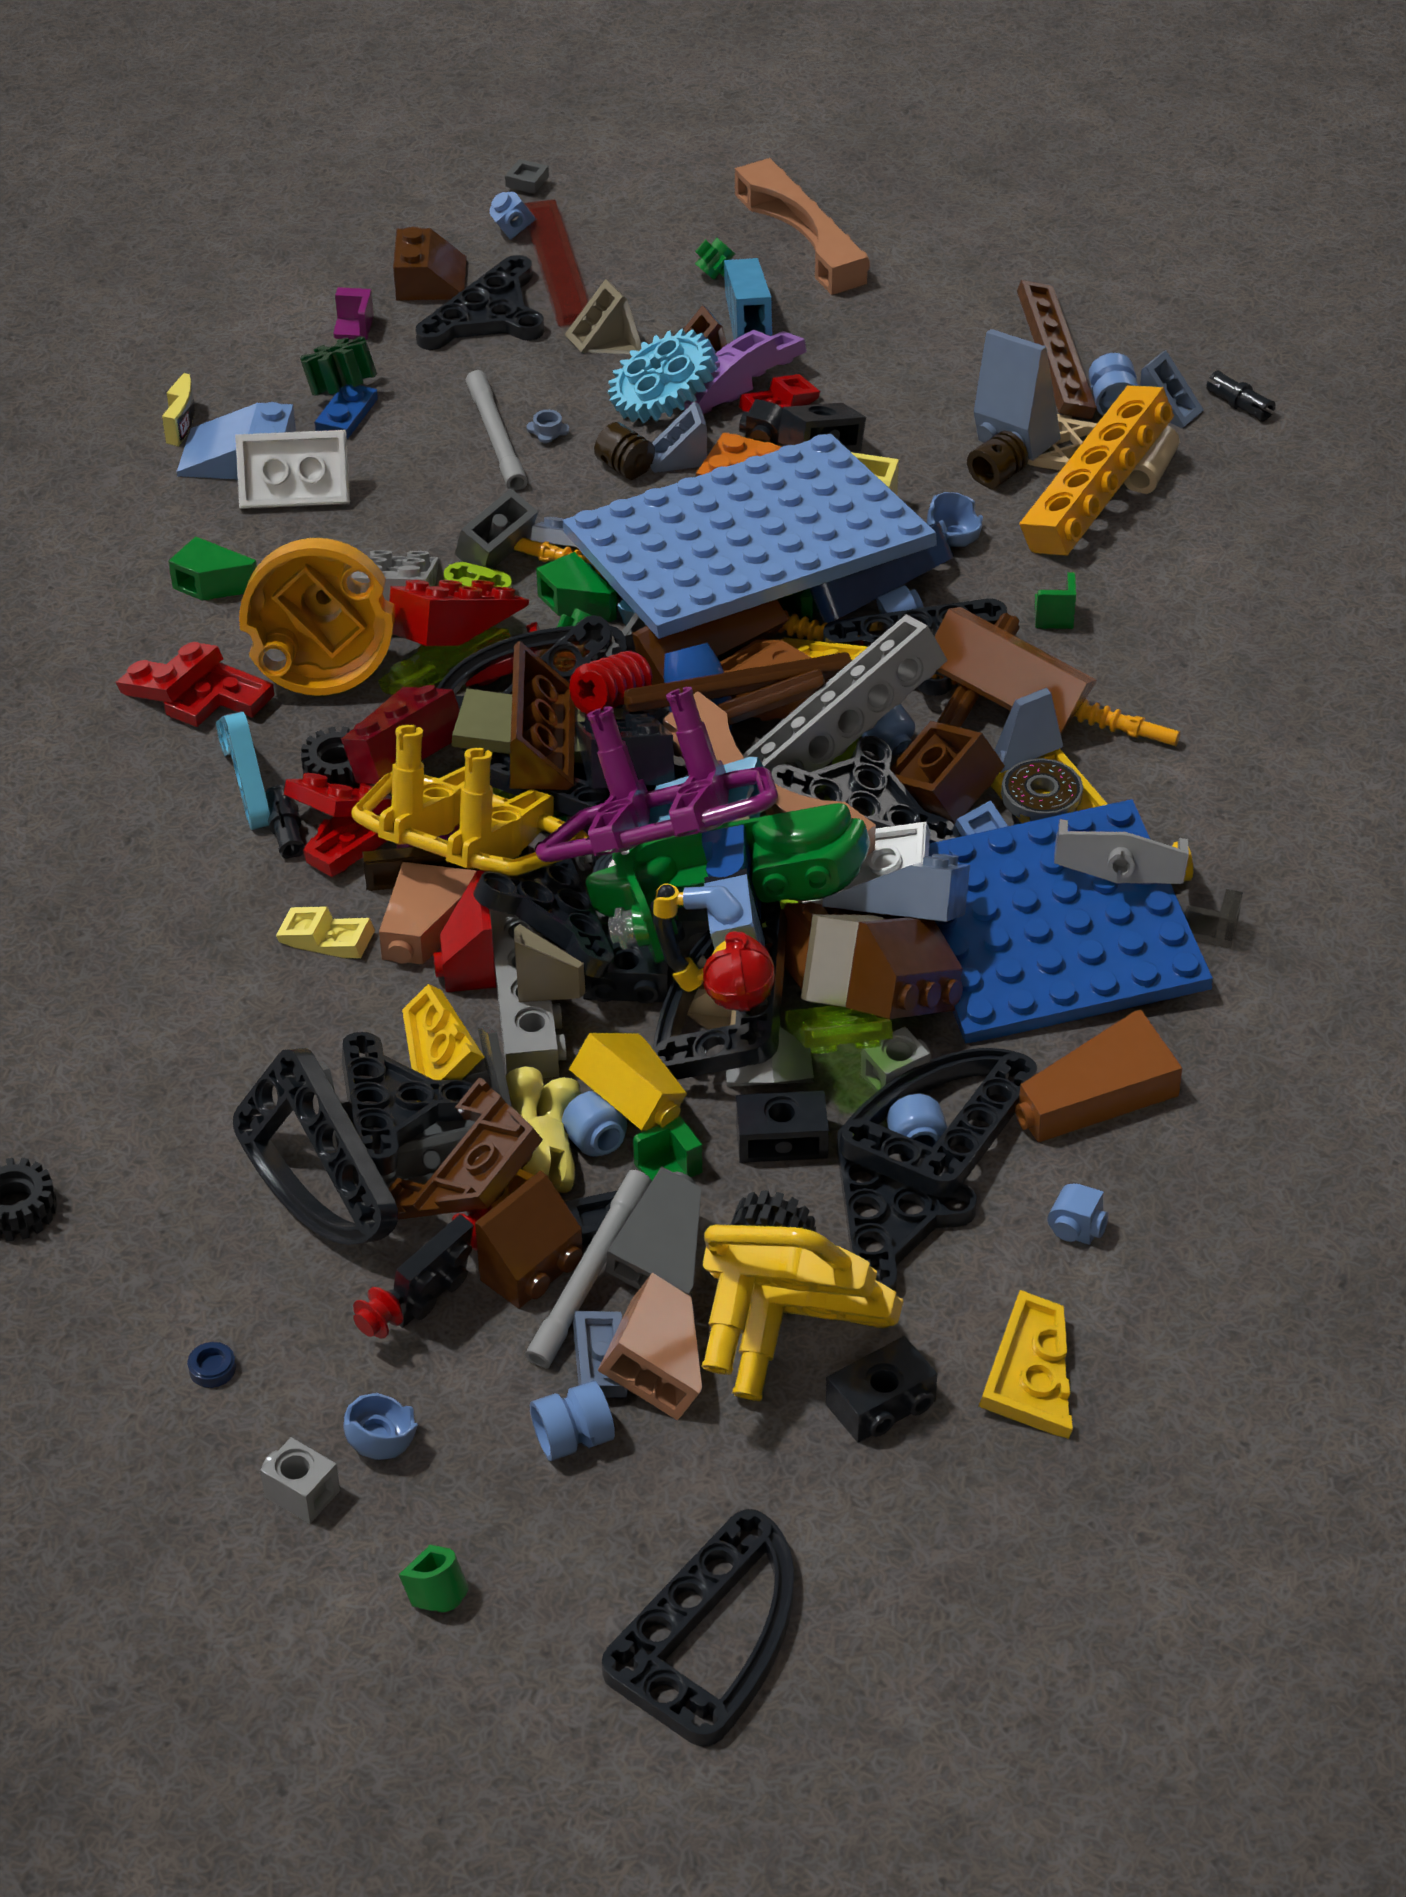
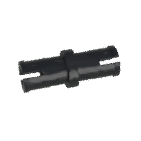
M1219 370L1213 372L1209 377L1217 383L1213 384L1207 381V390L1229 401V405L1232 408L1237 409L1239 407L1262 422L1273 415L1264 409L1269 408L1274 411L1276 407L1275 402L1253 391L1250 384L1246 382L1239 383Z
M275 785L268 788L265 792L270 811L268 818L270 831L276 835L279 853L283 858L288 859L301 856L304 853L305 845L299 831L301 826L299 813L293 809L290 797L284 795L285 786Z

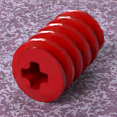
M632 651L619 652L618 654L583 664L571 676L569 684L570 697L574 705L586 714L599 708L604 711V707L611 706L615 708L618 705H624V692L627 689L652 685L651 667L643 656Z

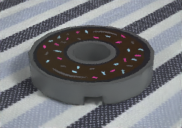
M1045 758L1028 759L1015 764L1005 773L1002 781L1001 795L1003 804L1013 815L1020 818V814L1030 817V821L1075 812L1076 807L1082 801L1083 785L1081 777L1074 769L1060 761ZM1044 789L1050 793L1040 794L1034 790Z

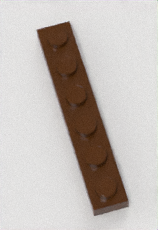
M1021 280L1017 293L1034 343L1046 346L1055 404L1059 414L1072 416V418L1092 419L1097 407L1054 287L1052 285Z

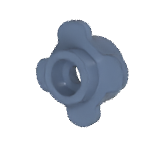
M542 410L534 415L533 422L527 424V431L538 436L540 442L549 443L559 435H567L569 433V426L562 424V416L557 411Z

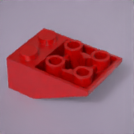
M406 580V586H390L389 602L395 606V623L392 634L425 646H460L529 606V599L515 595V589L494 587L495 583L491 581L472 580L471 586H462V582L439 580V586H429V582Z

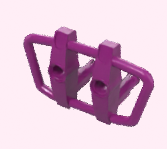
M684 687L683 693H681L680 689H676L668 693L666 698L669 701L678 729L676 735L689 777L682 784L648 792L644 780H638L626 742L622 740L613 707H604L603 713L601 708L587 714V718L590 721L599 748L597 754L610 796L605 803L583 809L573 815L540 842L536 848V855L538 859L545 862L560 861L590 854L603 856L627 851L639 844L673 836L684 837L713 830L725 822L754 815L772 807L778 799L770 770L764 767L726 773L722 761L716 760L705 723L701 721L693 696L692 687ZM750 785L758 786L760 794L728 804L729 789ZM673 803L669 810L670 820L649 824L651 808ZM591 824L588 830V838L569 841Z

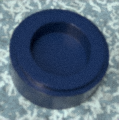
M207 1342L197 1346L190 1353L187 1361L192 1381L206 1388H214L226 1384L231 1380L236 1371L233 1351L227 1345L219 1342Z

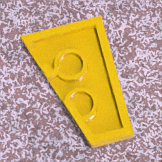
M427 984L402 1009L411 1069L433 1080H462L484 1058V1055L441 989Z
M1022 1290L1019 1291L978 1407L1047 1433L1069 1439L1073 1427L1072 1415H1069L1068 1406L1070 1385L1069 1379L1066 1378L1065 1357L1067 1354L1063 1305Z

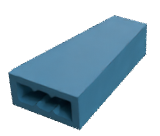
M758 258L724 260L725 294L733 339L735 340L752 330L772 336L771 295Z

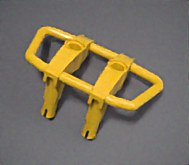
M402 725L396 728V763L393 764L392 772L385 774L352 808V818L360 825L377 833L379 838L396 844H409L443 856L447 862L464 868H477L487 872L517 876L559 862L541 861L538 859L536 852L512 859L518 857L521 851L542 830L551 834L565 823L553 817L554 797L552 795L530 789L512 799L493 794V787L490 785L492 752L487 750L485 751V756H483L484 748H470L466 750L464 755L465 766L441 778L424 775V764L421 762L423 730L420 727L416 728L415 725ZM392 791L391 806L384 810L380 816L374 814L372 811ZM460 823L459 830L450 835L448 841L438 837L451 833L454 827ZM582 830L569 841L588 838L589 835Z
M712 1225L704 1233L706 1249L703 1267L714 1278L719 1280L709 1320L711 1332L701 1367L713 1373L731 1375L739 1335L742 1334L739 1348L741 1360L735 1387L732 1390V1394L736 1397L753 1401L762 1400L768 1364L774 1358L783 1312L822 1319L848 1321L877 1328L894 1326L899 1321L904 1300L896 1296V1291L875 1280L877 1270L870 1267V1262L834 1245L817 1232L797 1227Z

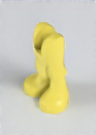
M526 1066L516 1068L506 1075L511 1105L543 1139L533 1152L531 1160L523 1167V1170L533 1175L541 1170L549 1177L559 1193H567L573 1187L575 1167L568 1142L569 1137L561 1120L568 1104L581 1094L578 1081L572 1078L562 1077L550 1081L543 1087V1076L539 1070Z

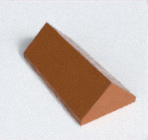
M962 607L948 609L934 636L948 660L936 671L1010 711L1015 700L1047 688L1052 695L1060 734L1063 733L1097 681L1091 676Z

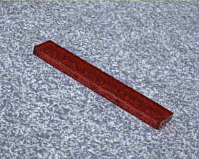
M553 199L524 203L536 218L527 228L557 325H572L587 305L588 300L556 201Z

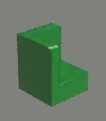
M1067 572L1066 590H1039L1035 594V628L1073 629L1076 604L1075 572Z
M681 1116L676 1117L663 1128L657 1125L634 1136V1164L639 1171L646 1174L652 1181L661 1167L672 1172H682L689 1177L702 1173V1144Z

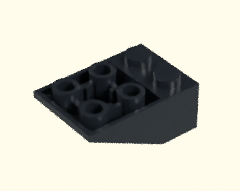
M646 711L625 713V719H616L622 740L626 742L638 780L643 779L645 785H661L674 781L673 734L655 717H649V712ZM585 715V721L575 722V730L587 782L593 789L608 788L597 754L599 748L587 715Z

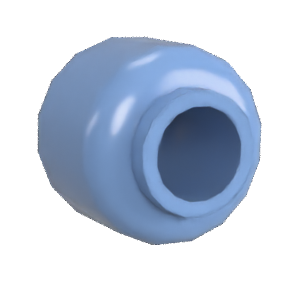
M899 704L886 713L872 729L863 733L861 737L874 736L884 740L891 748L892 755L897 756L903 753L912 743L911 738L915 732V722L904 707Z
M587 1091L576 1096L564 1110L561 1120L569 1139L582 1153L592 1157L603 1156L615 1151L623 1142L627 1130L626 1117L595 1091Z
M912 1094L898 1099L890 1107L887 1114L888 1129L930 1147L935 1145L948 1128L940 1105L928 1095Z

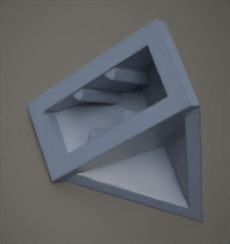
M1166 350L1142 368L1140 386L1164 387L1174 414V418L1170 421L1171 424L1183 428L1204 410Z
M695 401L652 442L655 447V457L651 465L653 472L700 467L706 459L707 425L700 405Z
M1047 688L1015 700L995 747V751L1005 765L1000 773L1009 770L1017 763L1038 758L1063 747L1052 695Z

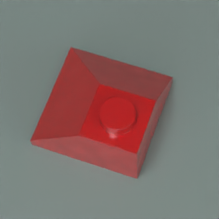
M483 870L475 872L440 934L442 952H433L436 978L444 977L446 992L496 988L490 910L481 905L473 895L481 875L485 872Z

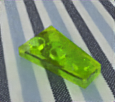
M491 627L460 646L421 645L417 649L418 652L409 659L394 664L390 668L391 671L378 680L382 691L389 695H394L402 687L420 688L426 685H433L441 681L449 673L448 668L456 666L465 658L489 645L510 638L511 635L508 629Z

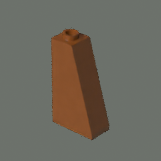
M1135 1011L1020 1085L1019 1104L1015 1106L1016 1117L1020 1126L1024 1130L1029 1129L1039 1143L1179 1097L1183 1068L1143 1011Z

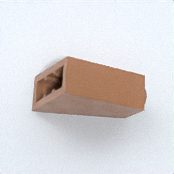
M403 862L379 930L382 960H390L400 964H424L433 955V952H436L441 947L440 934L476 870Z
M651 1273L630 1301L597 1371L676 1420H679L702 1389L692 1297L654 1273Z

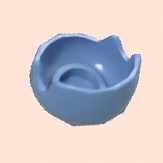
M943 492L933 497L927 513V524L932 525L940 522L949 546L965 547L979 538L983 516L979 515L977 517L973 499L959 493Z
M379 1393L359 1396L353 1403L348 1405L343 1422L347 1442L359 1455L374 1460L392 1459L406 1451L414 1438L418 1423L414 1421L413 1407H403L394 1398Z

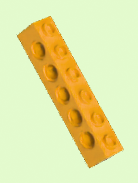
M1126 386L1019 523L1030 551L1041 554L1068 556L1174 418L1172 406L1169 403L1164 387Z

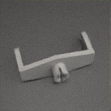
M1059 819L1054 863L1115 883L1183 884L1189 856L1188 839L1179 838L1178 848L1128 832L1068 831V820Z

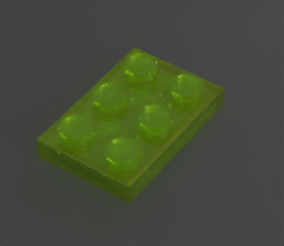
M835 1005L785 1011L786 1028L805 1048H811V1052L815 1054L838 1051V1045L855 1043V1048L858 1049L876 1048L881 1046V1040L893 1039L892 1022L890 1019Z

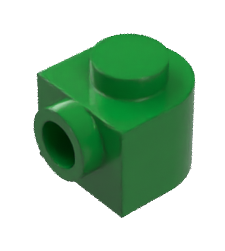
M430 1544L398 1574L412 1607L437 1612L451 1611L460 1605L469 1589L455 1552L450 1548Z

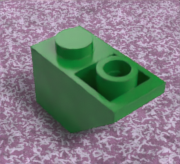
M196 536L168 560L172 589L202 601L244 594L248 581L257 568L255 559Z
M575 552L536 568L538 597L558 616L564 614L571 617L576 608L590 615L600 616L608 622L617 619L616 604L618 603V594L616 590L596 573L590 563H586Z

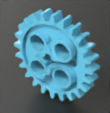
M680 329L675 336H673L671 331H667L663 339L655 335L653 343L648 345L646 342H642V349L640 351L631 350L630 355L632 357L629 360L624 359L620 361L623 368L613 370L612 373L615 378L608 382L611 386L608 394L615 409L620 412L623 418L629 417L631 422L640 418L642 423H645L650 416L655 421H658L662 413H666L668 417H671L674 408L678 407L680 410H684V402L687 400L696 401L697 399L694 394L696 392H705L707 389L704 383L714 380L711 373L718 370L715 364L718 361V357L715 354L716 351L703 333L697 335L694 330L686 334L683 329Z

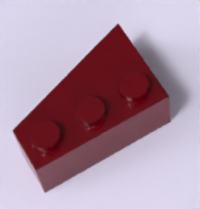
M426 685L420 688L402 687L341 738L356 782L376 784L385 774L392 772L393 764L396 763V728L399 726L415 725L416 728H422L421 761L452 743V734L460 712L453 689H436L435 685Z

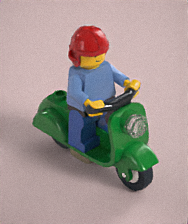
M841 803L751 819L749 816L725 822L718 828L704 833L684 837H668L639 844L627 851L603 855L596 861L593 873L587 877L586 887L594 910L611 917L608 919V926L613 943L619 942L622 950L630 949L631 944H638L639 947L648 946L656 964L665 960L674 972L672 976L683 990L691 992L699 988L703 983L707 994L717 1005L727 1010L745 1012L761 1004L770 995L775 979L774 964L765 948L764 930L761 923V901L770 903L787 899L796 901L818 900L843 890L859 874L868 854L870 840L864 821L859 818H852L848 806ZM678 908H707L709 930L715 950L712 956L707 959L702 969H699L691 958H684L680 953L679 943L684 940L685 931L682 922L678 920Z

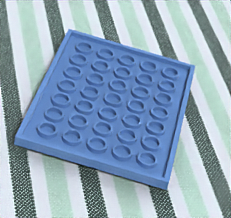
M831 433L817 435L809 441L796 445H786L778 451L762 456H752L743 462L728 467H717L712 472L694 478H683L678 483L663 488L649 489L644 494L629 499L615 500L610 505L594 510L581 511L576 516L562 520L564 533L658 639L937 545L936 532Z

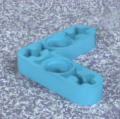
M243 711L225 715L216 722L218 738L224 756L231 755L249 826L251 830L269 826L268 818L270 811L246 715Z

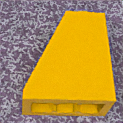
M589 1033L569 1068L573 1074L641 1131L648 1130L657 1125L663 1128L678 1117L680 1113L679 1106L687 1094L649 1043L639 1033Z

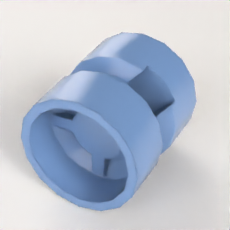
M1120 353L1102 355L1093 361L1089 368L1088 377L1095 404L1102 416H1104L1126 386H1139L1132 361L1126 355Z
M594 1380L569 1388L566 1398H562L554 1393L530 1402L533 1427L549 1461L576 1453L579 1443L590 1448L611 1441L615 1437L613 1419L601 1387Z

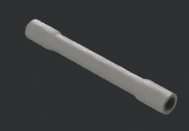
M472 371L466 377V384L474 403L478 407L495 450L505 484L508 489H524L527 486L528 480L503 425L487 377L483 371Z
M638 1170L628 1171L611 1201L607 1215L550 1315L542 1322L526 1350L525 1357L531 1363L543 1368H549L568 1335V1329L574 1319L575 1311H579L606 1263L608 1249L652 1182L643 1172Z

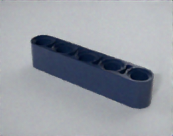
M940 522L929 525L936 532V546L809 588L824 623L843 617L877 599L879 596L952 559L954 555Z

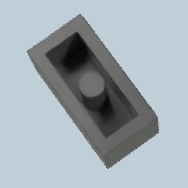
M509 489L461 529L455 555L463 562L493 569L515 551L514 546L521 538L529 539L531 537L532 526L535 525L538 511L513 489Z

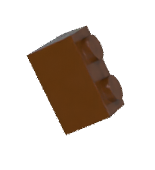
M407 227L405 229H397L393 264L396 300L452 299L465 289L466 256L431 228Z
M930 721L891 766L890 770L924 811L946 818L955 824L956 820L967 814L970 807L981 794L993 784L994 779L1003 770L1005 765L983 733Z
M541 1170L475 1222L480 1281L518 1309L529 1300L540 1298L547 1291L552 1281L563 1272L569 1273L573 1271L583 1257L582 1228L549 1177Z

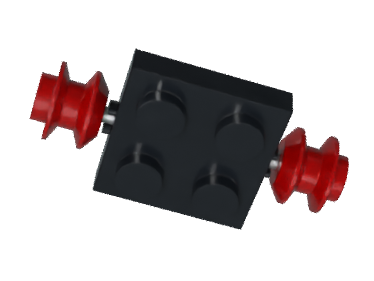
M493 1207L466 1211L467 1215L462 1213L455 1214L452 1221L396 1269L393 1290L386 1291L378 1287H372L368 1290L369 1303L364 1300L355 1301L353 1304L355 1313L353 1319L358 1329L369 1337L386 1338L389 1334L387 1323L404 1328L414 1318L422 1320L432 1311L437 1302L436 1298L445 1290L453 1292L459 1288L468 1275L466 1270L468 1257L472 1249L477 1251L475 1222L493 1209Z

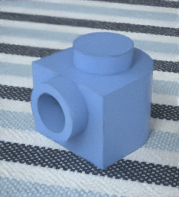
M502 192L492 200L490 215L510 240L536 220L515 192Z
M905 585L876 599L880 614L924 608L915 589L909 591Z
M1080 1184L1065 1185L1047 1217L1048 1224L1055 1235L1064 1241L1072 1242L1077 1240L1088 1245L1091 1244L1094 1237L1101 1238L1108 1222V1212L1103 1211V1191Z

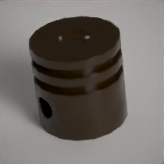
M612 422L598 435L594 446V454L598 460L616 470L624 477L634 480L649 470L655 457V447L652 442L624 424Z
M1005 430L997 433L975 448L967 457V467L972 478L989 489L996 488L1025 468L1028 463V453L1023 441L1016 434Z

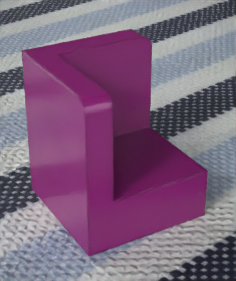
M337 287L335 294L337 321L333 331L334 338L356 339L363 336L367 340L374 317L372 290Z

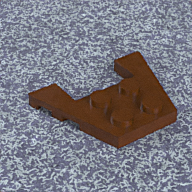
M478 1078L455 1106L464 1119L475 1121V1123L426 1184L397 1178L390 1186L389 1191L398 1208V1219L489 1209L503 1195L505 1187L520 1168L524 1167L531 1160L533 1152L543 1141L542 1137L484 1079Z

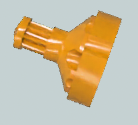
M306 538L277 548L266 556L254 570L241 601L239 612L240 630L248 633L253 641L249 657L257 668L270 680L296 693L314 696L331 695L344 692L359 685L379 667L391 642L395 623V606L393 603L385 600L383 596L386 577L366 554L341 541L327 538ZM353 572H363L368 576L370 582H358L351 575ZM274 648L279 649L285 654L286 659L279 662L273 661L268 657L266 651Z

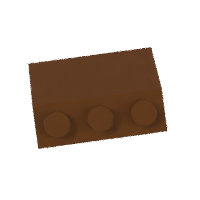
M910 917L859 922L845 1007L887 1019L955 1011L954 1005L959 1002L963 991L961 982L963 968L935 920Z

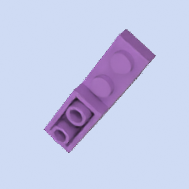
M752 330L724 346L715 353L718 357V361L715 362L718 370L711 373L714 380L704 383L707 389L705 392H696L694 394L697 399L695 402L700 405L702 413L710 412L712 407L723 402L735 401L740 398L741 394L753 390L751 377L763 375L767 369L776 365L788 364L793 361L794 357L806 353L805 339L785 331L769 336ZM687 400L686 402H684L685 409H687L693 403V401Z

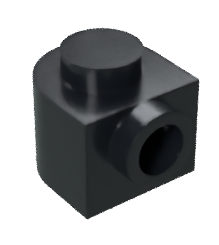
M755 399L749 412L744 411L741 416L739 432L745 433L746 438L771 442L777 445L782 407L771 402Z

